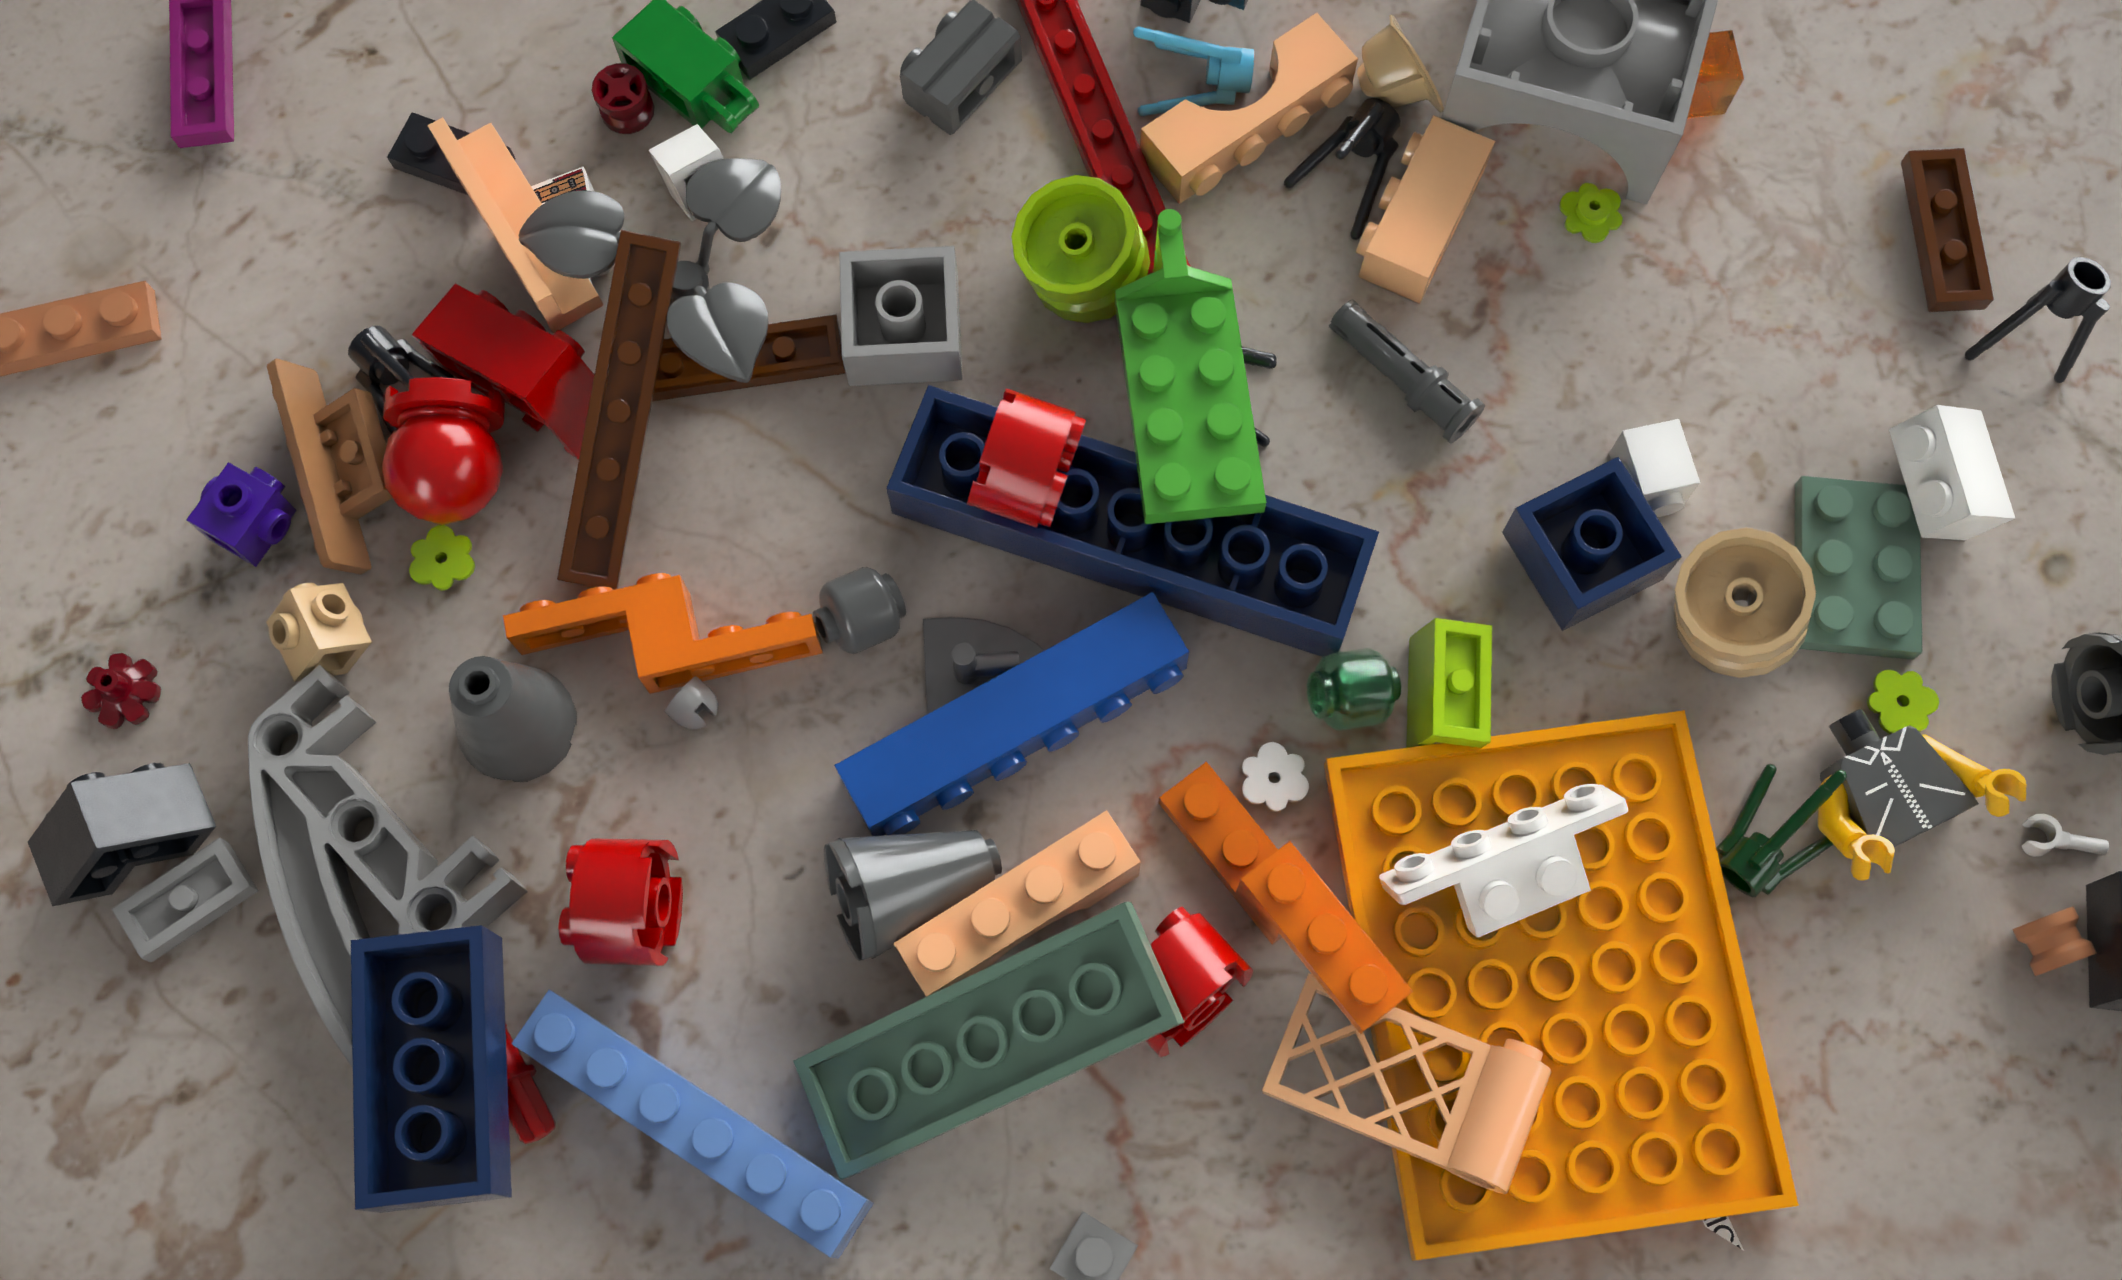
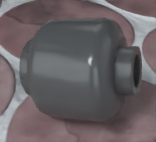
M868 567L859 568L824 584L819 592L820 608L813 611L816 627L823 640L827 644L835 641L840 648L851 654H857L893 638L900 629V618L906 615L905 603L894 579L887 573L880 575L876 570Z

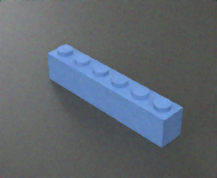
M548 990L511 1043L830 1258H840L874 1204L551 990Z

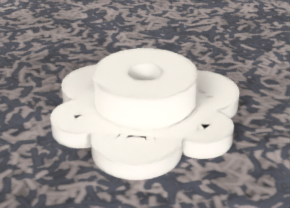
M1269 742L1264 744L1259 749L1257 757H1248L1243 762L1242 772L1247 777L1242 786L1244 798L1249 803L1255 805L1266 803L1268 809L1273 812L1284 810L1288 801L1298 802L1304 799L1309 790V783L1306 777L1301 774L1305 767L1303 758L1297 754L1287 755L1285 748L1279 743ZM1276 776L1279 782L1272 783L1268 777Z

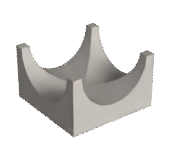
M1477 0L1441 119L1472 132L1500 124H1534L1563 130L1582 137L1603 149L1620 165L1628 183L1625 199L1647 204L1683 136L1718 0Z

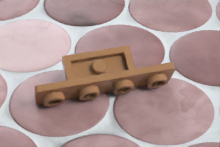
M276 358L267 364V370L272 385V394L277 403L285 432L286 445L291 454L299 483L300 496L305 505L314 538L316 553L319 556L321 565L325 568L362 575L369 571L372 566L359 519L392 499L384 483L381 465L386 442L371 392L353 388L326 406L319 377L314 369Z

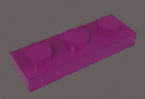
M169 0L171 138L179 148L234 142L231 0Z

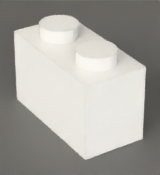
M1936 405L1889 429L1921 537L1966 541L2015 519L1981 410Z

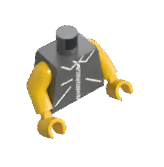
M1863 709L1854 711L1829 725L1830 730L1846 756L1820 773L1821 785L1839 769L1847 773V778L1818 809V828L1846 858L1852 859L1851 873L1857 880L1864 881L1869 879L1871 862L1880 865L1885 873H1891L1895 852L1894 847L1978 805L1977 797L1985 795L1987 811L1996 817L2009 814L2010 801L2004 794L2011 795L2018 801H2026L2027 784L2025 778L2019 772L2011 769H1999L1992 772V770L1959 754L1927 735H1921L1916 728L1910 725L1880 739Z

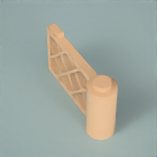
M1308 973L1263 1086V1094L1444 1168L1475 1185L1507 1194L1551 1074V1069L1541 1062L1543 1052L1514 1039H1506L1504 1047L1489 1045L1394 1007L1372 1026L1384 1021L1401 1026L1411 1049L1377 1063L1364 1033L1360 1035L1352 1023L1323 1037L1316 1038L1307 1015L1316 993L1328 998L1331 997L1315 977ZM1304 1027L1310 1042L1295 1048L1301 1030ZM1413 1032L1433 1040L1418 1045ZM1356 1034L1369 1067L1335 1081L1321 1048ZM1445 1045L1471 1054L1472 1056L1464 1077L1438 1088L1423 1054ZM1314 1051L1328 1084L1305 1094L1281 1085L1289 1061ZM1416 1058L1430 1092L1396 1106L1381 1072ZM1374 1075L1389 1109L1366 1119L1349 1113L1340 1089ZM1459 1090L1450 1113L1443 1096ZM1333 1093L1339 1108L1317 1099ZM1435 1100L1446 1124L1438 1148H1433L1410 1138L1400 1114ZM1393 1118L1399 1133L1378 1124Z

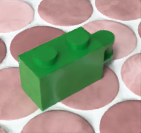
M652 0L612 37L621 63L636 67L644 75L648 89L693 126L698 124L702 129L710 120H713L722 129L732 133L738 128L739 124L759 108V103L755 96L744 86L739 68L741 59L736 50L723 38L717 37L714 40L706 34L695 16L683 6L674 8L666 0Z

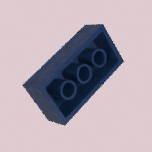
M479 925L351 940L355 1210L385 1213L512 1198L502 937Z

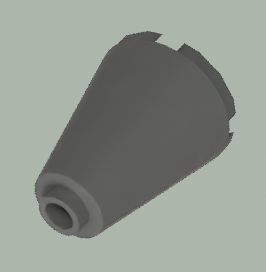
M2100 632L2083 634L2069 640L2062 649H2070L2064 662L2056 663L2053 667L2051 674L2052 700L2058 720L2065 731L2076 730L2086 742L2078 745L2087 752L2101 755L2121 753L2122 635Z
M488 656L468 659L454 671L449 683V696L457 740L465 758L483 775L500 780L528 782L549 773L567 756L572 745L570 741L575 724L577 725V711L570 693L556 677L536 667Z
M977 830L838 838L836 841L829 842V844L824 846V864L831 896L837 894L843 912L838 914L837 918L847 944L858 961L868 958L874 959L895 946L894 942L995 880V875L1002 872L1000 855L994 841L991 838L984 840Z

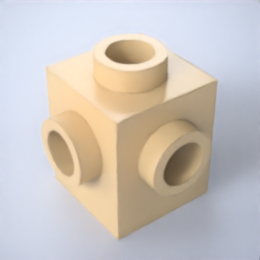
M315 583L297 585L283 595L282 601L266 621L269 627L271 642L280 651L294 682L301 681L319 665L333 676L347 674L372 643L363 624L362 614L353 604L344 583L317 586Z

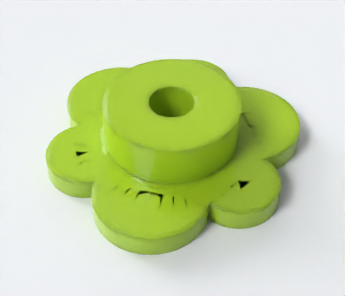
M1592 183L1582 184L1578 192L1571 191L1564 194L1559 203L1560 211L1567 217L1564 223L1566 230L1573 234L1581 232L1583 238L1591 243L1602 242L1606 239L1609 230L1618 229L1623 222V217L1618 212L1621 205L1619 194L1608 188L1598 190L1597 186Z
M437 525L431 528L427 533L426 540L419 539L411 546L410 551L415 558L409 567L411 578L421 585L432 583L436 589L441 591L448 590L453 585L454 580L460 581L469 578L475 570V562L469 555L472 550L471 540L465 535L456 536L454 531L446 525ZM447 558L445 562L440 563L442 559Z
M1884 670L1874 678L1873 687L1875 692L1868 697L1867 706L1872 712L1879 714V725L1889 734L1909 725L1916 728L1919 732L1923 731L1929 724L1928 715H1931L1938 709L1939 697L1937 693L1929 687L1922 686V677L1917 672L1907 671L1900 675L1894 670ZM1897 700H1899L1903 706H1900Z

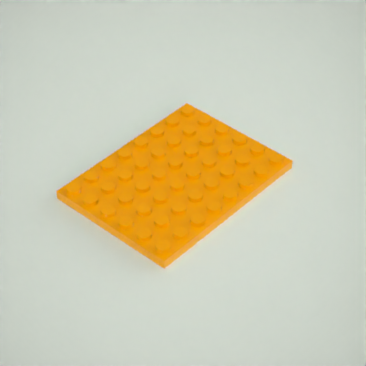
M1685 710L1491 736V742L1482 748L1437 743L1326 758L1324 769L1350 914L1413 990L1407 998L1395 1007L1489 1045L1504 1047L1506 1039H1514L1526 1043L1543 1052L1541 1062L1551 1069V1074L1507 1194L1475 1185L1444 1168L1392 1147L1412 1261L1799 1206ZM1584 784L1604 785L1626 800L1629 810L1626 814L1574 835L1591 891L1477 938L1468 930L1454 885L1406 905H1400L1382 888L1379 875L1394 869L1395 864L1400 859L1418 853L1431 854L1450 846L1452 840L1462 833L1473 830L1486 831L1508 822V817L1518 810L1528 807L1542 808L1564 799V794L1576 786ZM1384 1021L1370 1027L1377 1063L1411 1049L1401 1026ZM1413 1032L1418 1045L1433 1040ZM1448 1045L1423 1054L1438 1088L1463 1078L1472 1056ZM1416 1058L1381 1072L1396 1106L1430 1092ZM1459 1090L1443 1096L1450 1113ZM1383 1097L1384 1107H1385V1110H1387V1109H1389V1108H1388V1106H1387V1104H1386V1102H1385V1099H1384V1097ZM1435 1100L1400 1114L1410 1138L1433 1148H1438L1446 1124ZM1393 1118L1388 1119V1129L1399 1133Z

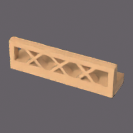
M443 117L429 124L428 127L449 165L552 333L602 307L603 303L588 278L578 279L558 274L546 267L528 248L521 245L519 231L529 216L542 203L492 123L479 128L459 140L455 138Z

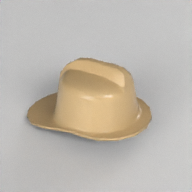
M1392 14L1389 15L1390 24L1362 46L1363 63L1357 70L1362 91L1367 96L1379 97V99L1387 102L1393 108L1428 100L1440 113L1443 112L1442 100L1428 71L1410 42L1404 36L1395 17Z

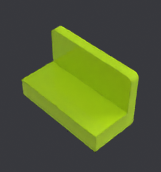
M1434 618L1410 637L1406 748L1431 745L1435 742L1482 748L1491 742L1492 625Z

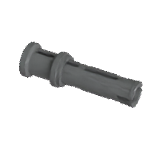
M1350 300L1345 303L1331 319L1329 328L1350 343L1381 373L1399 386L1406 394L1407 406L1414 412L1422 410L1444 430L1443 437L1450 444L1466 433L1483 412L1485 404L1478 398L1471 401L1447 380L1449 373L1444 368H1438L1436 365L1429 367L1380 323H1377L1356 301Z

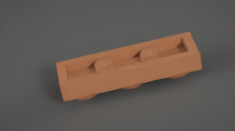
M145 280L0 313V377L162 340L155 290Z

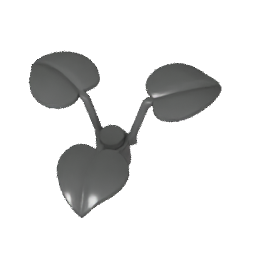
M728 158L705 164L688 181L686 187L688 210L696 219L708 222L703 231L698 261L696 263L685 260L678 262L667 315V325L673 342L692 360L714 373L739 382L748 383L751 379L758 354L767 336L768 312L761 297L743 285L724 282L710 289L707 275L710 271L709 258L713 238L718 229L726 237L736 242L749 241L766 231L775 219L779 209L781 180L776 168L764 160ZM594 191L567 192L545 202L529 216L519 231V241L521 245L528 248L552 271L571 278H592L606 272L615 263L620 237L619 231L624 223V211L617 201L602 193Z

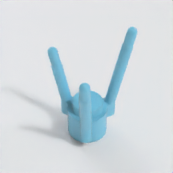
M1140 26L1134 28L1133 35L1135 37L1154 42L1158 49L1207 59L1206 84L1216 85V91L1141 105L1138 108L1140 116L1163 114L1185 99L1198 106L1211 104L1234 105L1236 92H1250L1254 68V49L1224 47Z

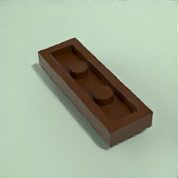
M1964 148L1908 151L1901 161L1928 312L1985 310L1994 300L1965 150Z

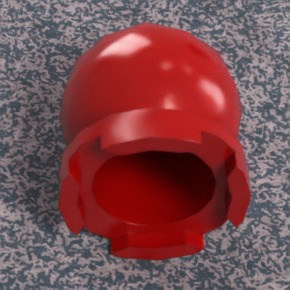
M444 377L409 379V391L400 393L392 386L386 388L383 418L397 429L388 438L381 466L385 488L399 507L417 519L446 525L472 518L491 501L498 490L503 471L499 445L490 435V433L501 429L504 423L505 399L499 391L493 389L488 392V397L471 393V381Z

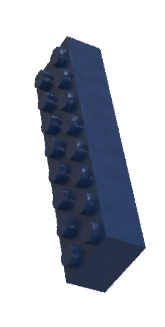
M928 385L886 488L892 514L1141 597L1153 592L1159 603L1333 661L1336 660L1379 531L1269 495H1265L1266 507L1264 513L1145 524L1135 452L1084 435L1080 437L1069 472L1056 470L1068 476L1050 527L1038 524L1037 528L967 505L972 483L977 481L980 473L979 461L998 407Z

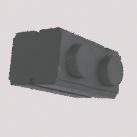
M970 0L959 13L955 11L948 12L938 24L935 38L924 50L920 48L913 49L901 65L900 81L903 99L906 104L924 117L928 116L931 122L949 135L954 134L1022 61L1021 36L1018 30L998 17L996 19L991 11L975 0Z

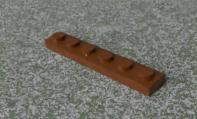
M621 230L557 577L559 581L592 587H610L613 590L618 589L667 325V315L681 249V242L626 230Z

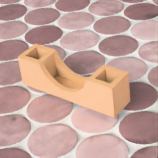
M1315 13L1273 41L1269 74L1273 85L1257 102L1237 110L1216 111L1203 108L1185 99L1141 128L1140 149L1148 168L1179 204L1195 193L1197 196L1208 193L1219 183L1222 175L1238 164L1241 166L1251 164L1264 152L1268 144L1282 135L1290 137L1301 130L1311 115L1325 106L1333 108L1343 102L1353 89L1358 58L1321 16Z
M1106 810L894 942V945L922 993L927 997L990 967L1005 953L1037 931L1070 913L1081 909H1088L1139 876L1141 861Z

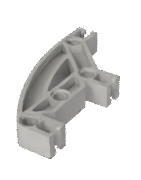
M319 665L259 715L251 725L248 734L249 780L260 857L282 934L317 1012L338 1048L353 1068L351 940L370 938L357 905L345 862L399 923L398 935L432 931L429 921L432 912L441 904L449 902L452 905L451 918L439 930L479 925L487 928L524 895L527 890L513 874L500 867L493 874L496 880L471 899L466 900L462 897V889L486 864L493 867L499 861L498 857L486 845L474 836H471L437 866V859L358 770L338 756L373 726L376 721L360 704H357L347 696L350 692L339 680ZM338 696L341 699L338 701L341 707L312 727V721ZM298 733V741L294 749L285 755H280L282 742L288 736ZM374 817V827L370 835L362 841L355 842L354 831L356 826L365 818Z

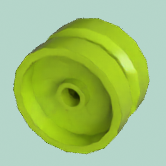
M1073 175L1052 180L1031 194L1017 214L1011 236L1015 261L1045 308L1064 320L1090 323L1116 315L1115 290L1148 274L1150 257L1147 240L1138 225L1135 214L1122 193L1100 178Z

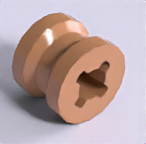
M2074 906L2012 929L2017 940L2027 944L2032 954L2029 965L2035 976L2097 953L2092 942L2082 938L2076 927L2079 916Z

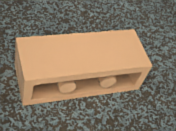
M1434 115L1424 135L1417 132L1413 133L1401 160V164L1408 167L1401 180L1393 176L1391 177L1378 207L1385 210V213L1379 225L1373 222L1368 223L1358 244L1356 253L1364 256L1359 278L1414 302L1421 303L1486 169L1495 144L1494 140Z

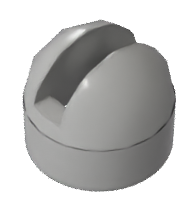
M695 676L674 696L664 712L679 725L687 729L696 730L707 726L705 721L698 715L700 711L705 709L711 715L716 716L718 701L710 687Z

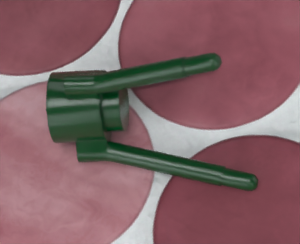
M1766 765L1730 833L1716 847L1717 851L1723 856L1719 861L1723 877L1739 891L1750 897H1756L1761 891L1769 895L1783 879L1833 846L1832 842L1824 836L1782 864H1779L1784 857L1780 848L1846 780L1847 773L1844 770L1839 769L1835 771L1770 838L1759 832H1754L1749 838L1744 837L1777 771L1775 765Z

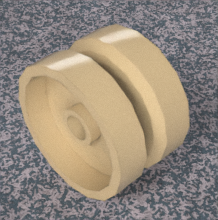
M1748 527L1718 532L1697 544L1681 564L1674 597V617L1678 638L1690 656L1712 672L1737 678L1768 674L1789 662L1805 641L1816 597L1811 567L1797 547L1775 533ZM1735 601H1748V606H1739Z

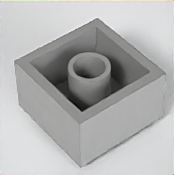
M955 246L839 252L842 360L849 386L963 380L959 283Z

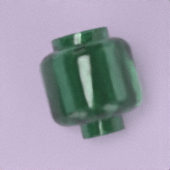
M1371 648L1332 653L1322 657L1315 671L1310 673L1307 681V697L1312 712L1317 718L1323 719L1328 726L1337 731L1373 726L1386 722L1393 712L1395 701L1401 695V680L1395 667L1389 666L1381 653Z

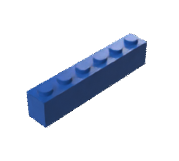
M1151 592L834 766L872 836L906 834L920 824L921 821L918 816L940 805L942 810H947L961 804L973 795V786L991 776L996 781L1010 777L1027 764L1025 757L1045 746L1049 752H1052L1071 743L1079 736L1078 728L1096 718H1099L1101 723L1117 718L1132 706L1130 702L1132 698L1149 689L1153 694H1158L1171 688L1184 677L1181 671L1187 669L1189 650L1155 594Z

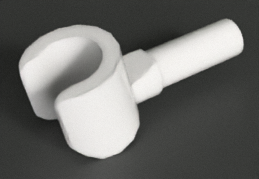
M2035 814L2022 824L2028 828H2039L2047 836V843L2026 841L2022 844L2024 852L2033 857L2043 856L2053 848L2072 849L2106 855L2109 850V842L2107 840L2074 835L2062 831V826L2058 820L2047 814Z

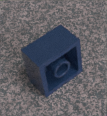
M1619 457L1516 507L1502 531V534L1562 631L1664 580L1682 557Z

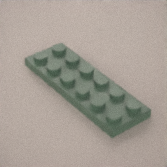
M1123 902L816 1049L793 1062L840 1180H843L1185 1022L1132 902Z

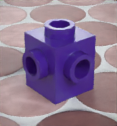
M228 462L219 476L212 478L206 484L201 493L199 503L186 520L208 540L257 567L270 547L280 542L287 534L291 525V518L297 510L281 495L285 485L275 477L258 467H254L250 474Z

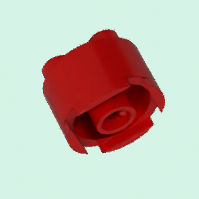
M1006 388L1003 400L1001 399L979 461L980 473L977 481L972 483L967 505L1037 528L1038 524L1050 527L1068 476L1056 470L1069 472L1086 419L1075 416V411Z
M592 838L584 845H572L566 857V875L569 882H571L569 907H565L562 910L559 918L558 930L561 943L574 946L577 956L586 964L663 966L669 958L660 953L663 946H675L682 916V877H670L668 860H679L675 846L669 840Z
M1183 906L1177 908L1163 919L1155 930L1159 937L1150 944L1185 1022L1146 1040L1159 1057L1170 1054L1168 1041L1172 1038L1182 1047L1203 1031L1233 1001L1225 992L1233 981L1237 979L1245 987L1253 974V969L1202 914L1195 913L1190 915Z

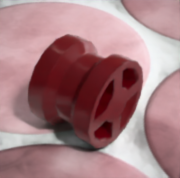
M623 63L606 66L597 73L592 82L591 91L595 103L599 107L604 124L610 130L619 134L636 133L648 126L654 117L655 106L648 91L644 75L636 67ZM617 101L629 102L627 105L616 106Z

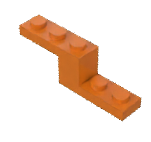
M666 573L646 575L638 579L636 585L616 590L610 587L590 588L579 593L577 599L560 603L549 600L533 601L523 605L520 608V612L503 615L506 637L521 655L629 630L638 678L650 694L682 687L695 676L701 681H707L823 653L819 632L812 614L801 616L798 612L779 613L769 617L766 620V624L747 629L737 625L719 627L710 631L708 638L699 639L690 592L680 575L671 577V575Z
M1207 761L1159 797L1158 803L1269 942L1273 945L1281 938L1286 941L1360 1035L1413 992L1293 843L1289 841L1280 849H1277Z

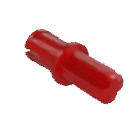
M505 1022L509 1119L520 1141L524 1144H529L550 1134L555 1129L556 1122L533 1079L537 1072L535 1066L532 1064L526 1065L518 1048L511 1044L513 1039Z

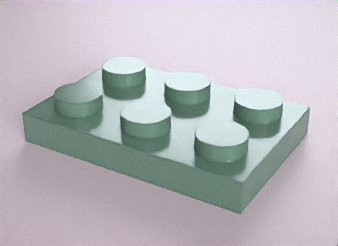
M1801 476L1795 483V547H1797L1812 569L1816 597L1805 641L1799 649L1914 660L1922 654L1920 531L1906 485Z

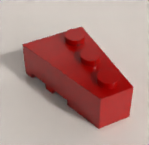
M455 283L411 335L440 367L458 379L471 381V388L483 396L488 397V392L493 389L499 391L504 397L505 403L525 413L522 421L537 432L543 425H546L565 446V451L579 460L594 380V373L581 359L585 350L577 341L561 330H556L553 335L546 332V329L540 322L523 310L519 309L515 315L510 313L506 306L489 292L481 290L476 295Z

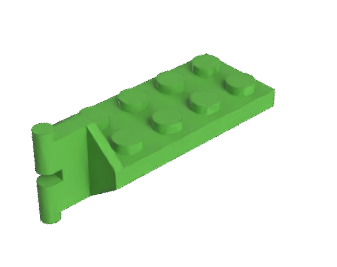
M1173 209L1163 210L1158 216L1153 273L1115 290V309L1145 524L1264 513L1266 496L1232 281L1230 278L1187 266L1181 229L1182 218L1179 212Z

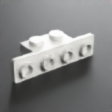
M1584 784L1576 786L1564 794V799L1542 808L1528 807L1518 810L1508 817V822L1486 831L1473 830L1462 833L1452 840L1450 846L1431 854L1418 853L1406 856L1395 864L1394 869L1380 874L1379 879L1382 888L1400 905L1409 904L1454 885L1467 928L1478 938L1591 891L1574 835L1626 814L1629 811L1625 798L1604 785Z

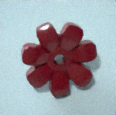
M117 653L109 657V669L94 667L90 670L86 680L95 689L85 692L81 697L84 708L89 712L95 713L100 711L98 722L108 728L118 729L122 726L124 717L134 725L149 718L150 713L142 703H156L161 695V687L151 681L157 676L158 672L152 663L146 659H140L133 664L129 655Z

